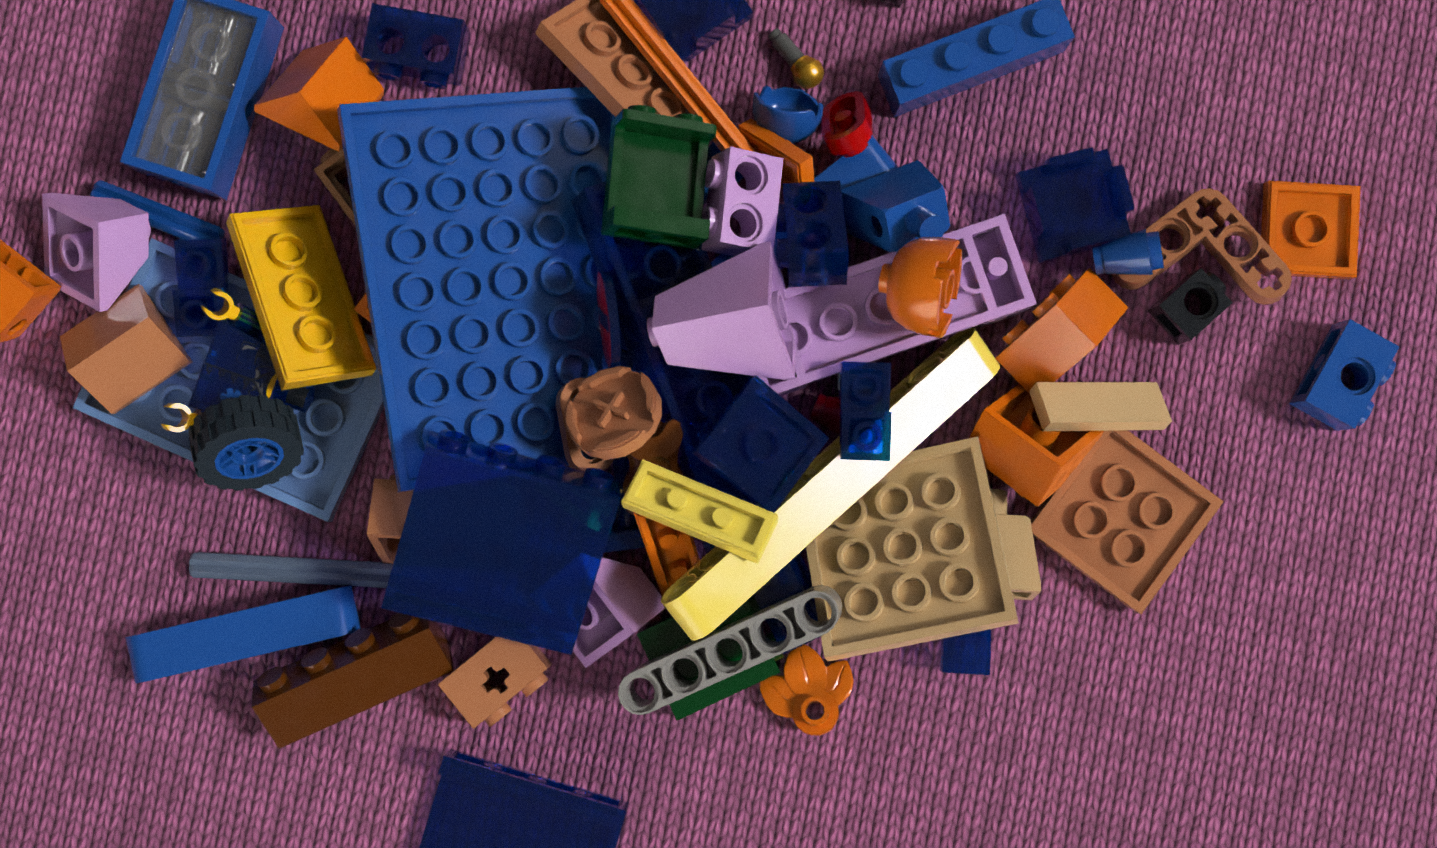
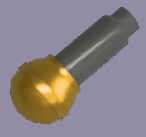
M778 28L773 30L768 38L772 42L773 48L791 67L796 85L804 89H811L820 84L824 76L821 62L808 55H804L786 33H782Z

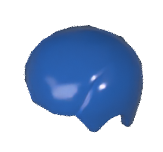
M766 85L763 87L760 95L756 92L753 94L752 117L759 126L776 133L785 140H789L792 144L804 141L810 137L821 123L823 104L817 102L814 97L801 89L788 87L772 89Z

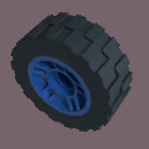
M241 395L238 398L221 400L220 403L214 406L210 405L205 408L201 415L198 414L194 418V424L190 426L188 431L193 465L199 478L202 477L204 483L215 485L223 490L234 489L235 491H244V489H257L267 484L276 483L280 478L293 472L292 469L300 464L301 455H304L296 414L294 415L293 409L289 405H284L282 400L277 398L271 399L264 395Z

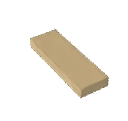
M1036 382L1029 391L1042 431L1164 430L1172 422L1157 382Z

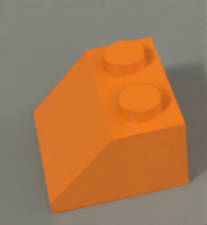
M1018 384L983 410L969 438L979 437L986 470L1013 488L1019 496L1029 500L1038 507L1063 485L1100 439L1104 431H1042L1031 395Z

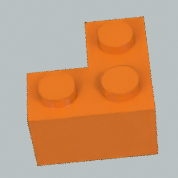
M1090 267L1077 279L1068 274L1034 308L1032 313L1037 317L1029 325L1023 319L1020 320L1002 337L1008 345L997 355L996 360L1030 394L1029 391L1036 382H1055L1097 347L1129 307Z

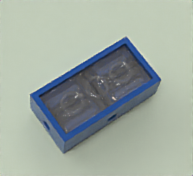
M174 0L120 162L140 174L227 201L256 114L254 112V105L262 96L284 27L272 13L235 0Z

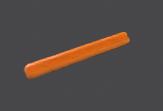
M600 0L603 7L688 112L702 117L704 123L717 125L716 136L712 141L720 151L731 146L756 152L634 0Z

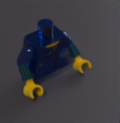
M211 289L212 293L223 297L224 305L221 310L212 312L201 305L202 311L214 320L228 318V323L219 321L188 406L197 410L192 413L186 405L181 403H168L164 405L167 408H177L181 412L182 419L176 426L161 424L163 429L171 432H183L190 426H193L194 418L198 414L201 415L205 408L210 405L214 406L220 403L221 400L238 398L241 395H264L271 399L277 398L282 400L284 405H289L294 410L306 413L313 401L315 387L306 386L281 390L255 310L242 303L234 305L232 298L223 290Z

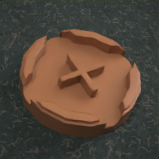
M623 366L602 369L586 378L577 387L579 393L575 396L573 402L569 399L565 408V427L572 441L590 457L605 460L625 457L641 448L656 432L662 417V399L650 378L642 372L641 374L633 372L631 368Z

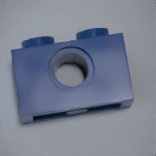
M1351 319L1332 324L1289 404L1337 431L1355 429L1356 426H1361L1373 410L1374 403L1370 400L1378 386L1385 384L1395 370L1396 362L1393 361V358L1399 346ZM1344 367L1349 368L1354 375V385L1351 389L1346 388L1341 381V372Z

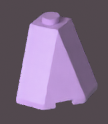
M771 242L761 243L655 296L653 317L647 319V331L651 344L654 347H660L667 365L781 380L795 378V341L792 326H788L784 299L787 298L784 279Z

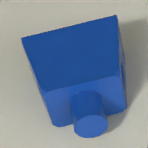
M918 160L839 190L847 233L888 252H897L908 242L921 237H942L944 232H947L950 228L944 187Z

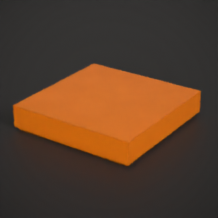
M1270 180L1263 183L1261 237L1287 265L1291 276L1347 280L1357 278L1361 186Z

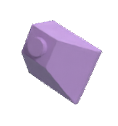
M61 193L42 194L44 273L62 286L60 291L98 312L109 310L149 257V237L151 234L149 213L121 199Z
M585 552L579 553L530 593V596L585 668L630 637L665 608L661 603L662 596L639 567Z

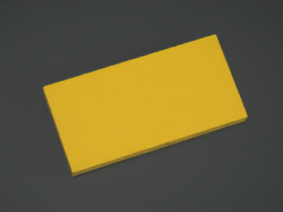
M320 205L229 214L226 224L281 390L372 376L377 368L359 316L353 310L355 305Z

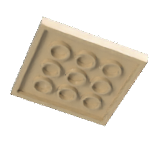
M978 436L911 451L806 546L812 587L817 585L829 586L838 593L843 605L842 614L834 628L821 636L824 658L828 662L1019 623ZM814 598L818 621H827L831 618V606L822 598Z

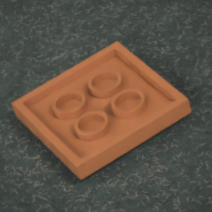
M1104 431L1100 439L1063 485L1046 499L1031 519L1033 536L1135 613L1142 614L1224 501L1130 431Z

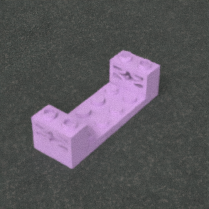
M1005 214L942 236L943 238L959 240L960 243L957 248L962 249V268L957 300L951 299L948 308L944 309L943 313L953 315L943 337L975 326L981 328L1013 317L1037 304ZM891 252L785 289L787 298L784 299L788 326H792L795 341V378L781 380L752 376L761 403L804 389L809 383L940 339L907 330L893 319L887 309V294L880 293L878 289L879 276L884 263L892 264L897 252Z

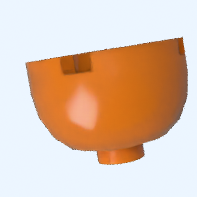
M921 237L912 240L897 251L892 264L884 263L882 266L878 284L879 292L887 294V309L893 319L907 330L936 338H942L946 334L953 314L943 312L944 309L948 308L951 299L957 300L961 277L962 249L957 248L960 243L959 240L943 237Z

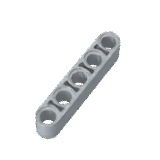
M813 586L711 632L701 639L689 642L645 662L632 670L621 681L618 689L620 703L632 714H648L822 636L832 630L839 620L843 607L841 598L829 586ZM812 598H822L827 601L832 610L831 618L822 622L810 618L806 610L807 601ZM769 618L782 621L787 630L786 638L778 642L767 638L762 628L763 621ZM730 638L737 641L742 648V658L737 661L724 658L719 648L721 639ZM687 658L696 664L699 672L696 680H686L680 676L676 667L678 659ZM636 678H644L651 682L655 691L654 699L647 700L638 696L634 688Z

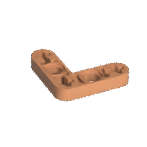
M1211 188L1201 189L1193 193L1146 229V232L1149 233L1171 228L1182 236L1183 244L1180 248L1167 250L1161 247L1164 268L1152 270L1153 275L1111 274L1115 283L1122 288L1129 290L1139 289L1202 243L1246 295L1256 303L1267 305L1279 301L1290 288L1292 281L1291 272L1282 259L1226 196L1218 190ZM1199 204L1204 208L1211 205L1216 208L1213 215L1216 223L1209 216L1200 219L1196 215L1200 208ZM1225 221H1229L1230 225L1226 226L1219 233L1218 237L1215 238L1212 234L1217 226L1222 227ZM1236 235L1243 237L1247 240L1250 251L1244 257H1233L1226 252L1224 240ZM1256 255H1259L1261 260L1256 268L1265 277L1271 274L1277 277L1278 280L1274 285L1276 290L1270 286L1264 289L1258 286L1257 283L1261 275L1254 266L1250 268L1248 273L1242 268L1247 267Z

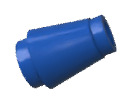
M1145 228L1104 243L1102 246L1092 247L1096 275L1104 273L1153 275L1152 270L1164 268L1159 231L1147 233Z

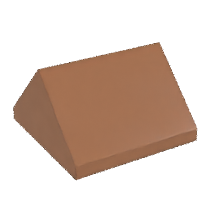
M140 284L119 296L109 310L95 312L60 336L67 372L111 414H116L193 362Z

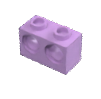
M731 146L712 157L706 167L705 187L708 188L707 205L704 207L702 219L710 220L709 239L702 243V250L737 256L766 242H771L774 250L783 158ZM735 170L740 172L745 178L746 189L741 188L737 184ZM730 217L735 218L740 224V237L731 230Z

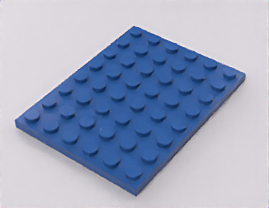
M587 87L339 104L337 113L398 493L570 466L565 458L556 411V396L561 387L576 378H588L602 369L623 366L631 368L633 372H639L640 374L642 372L648 376L662 399V417L660 420L665 423L667 419H674L664 356L659 346L654 347L651 344L647 331V319L653 317L654 295L645 241L601 235L611 123L615 116ZM598 272H600L605 289L608 316L598 307ZM600 324L608 333L610 326V367H608L604 355ZM581 450L582 455H583L586 459H592V458H593V457H590L589 455H587L585 452H583V451Z

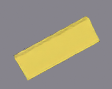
M643 459L621 501L623 508L757 564L778 523V514Z

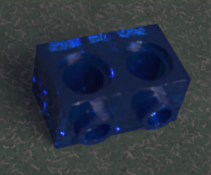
M372 3L362 59L371 70H374L373 74L385 80L401 81L402 76L419 78L420 84L435 89H446L447 84L461 86L471 32L464 19ZM394 37L404 39L403 46L398 52L394 54L383 53L384 45L389 39ZM438 45L450 47L449 54L444 60L440 62L428 60V55L434 47Z
M840 181L783 183L782 203H779L776 232H784V238L777 239L778 268H787L788 286L847 285L849 251Z

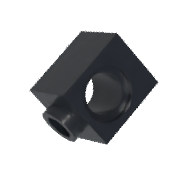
M1200 268L1187 274L1157 301L1148 312L1179 345L1192 340L1233 302L1225 295L1227 288L1215 274L1211 272L1205 273ZM1187 292L1195 294L1201 301V311L1198 315L1191 314L1185 307L1184 298Z

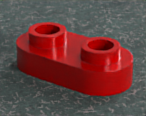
M854 91L843 94L824 107L821 120L822 138L830 153L848 158L864 151L872 137L873 128L871 109L863 93Z

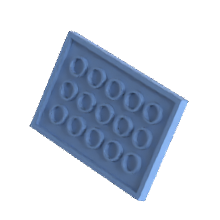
M151 238L149 242V257L132 278L127 291L137 284L143 286L193 362L116 414H111L83 386L72 408L193 462L189 442V428L183 432H171L163 429L161 424L176 426L182 419L181 412L177 408H167L164 405L168 403H181L186 405L192 413L201 415L205 408L221 402L220 396L222 393L227 394L226 389L233 388V393L239 390L242 395H249L247 391L253 389L252 385L255 386L250 381L247 388L245 387L243 390L245 386L243 380L245 378L237 376V380H234L233 384V380H231L233 374L225 372V375L220 378L218 374L220 369L212 367L213 370L209 375L208 371H206L208 365L205 363L248 378L256 377V367L274 366L262 331L256 332L229 318L214 320L202 311L201 305L212 312L222 309L224 305L223 297L210 291L217 288L227 293L232 298L234 305L239 307L240 310L257 318L245 279ZM366 333L364 334L377 368L372 376L306 386L304 388L310 389L307 394L303 408L285 402L289 389L281 390L278 378L270 396L271 399L277 398L282 400L283 404L289 405L293 409L294 415L296 414L304 455H301L300 464L292 469L293 472L280 478L276 483L267 484L255 490L326 522L333 521L384 409L373 336ZM245 345H249V346L255 348V349L247 348V349L242 350ZM261 348V350H260L259 353L262 354V355H264V356H266V357H265V358H262V357L258 356V357H257V360H256V363H255V366H254L255 356H256L258 350ZM270 367L258 368L261 375L267 372H275V369ZM274 373L265 375L260 379L254 381L259 383L260 388L262 386V383L263 386L266 387L269 378ZM257 388L253 392L250 391L252 396L260 395Z

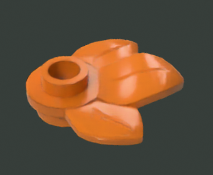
M802 644L791 649L784 666V676L774 675L759 682L765 703L775 715L792 718L798 729L807 735L821 736L830 732L835 727L839 718L838 706L851 695L853 675L847 660L837 661L826 667L823 659L814 649ZM813 703L821 704L824 707L823 716L817 720L810 719L806 714L808 706Z

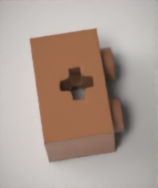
M516 621L442 680L438 686L473 729L483 721L491 727L512 710L507 701L522 691L527 698L549 680L543 672L552 663L521 624ZM491 667L496 672L503 668L506 669L510 674L504 680L508 688H505L502 684H498L493 688L488 681L494 675L490 669Z

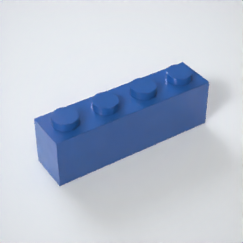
M1041 0L884 60L879 70L878 78L895 118L1061 54L1075 36L1061 1Z

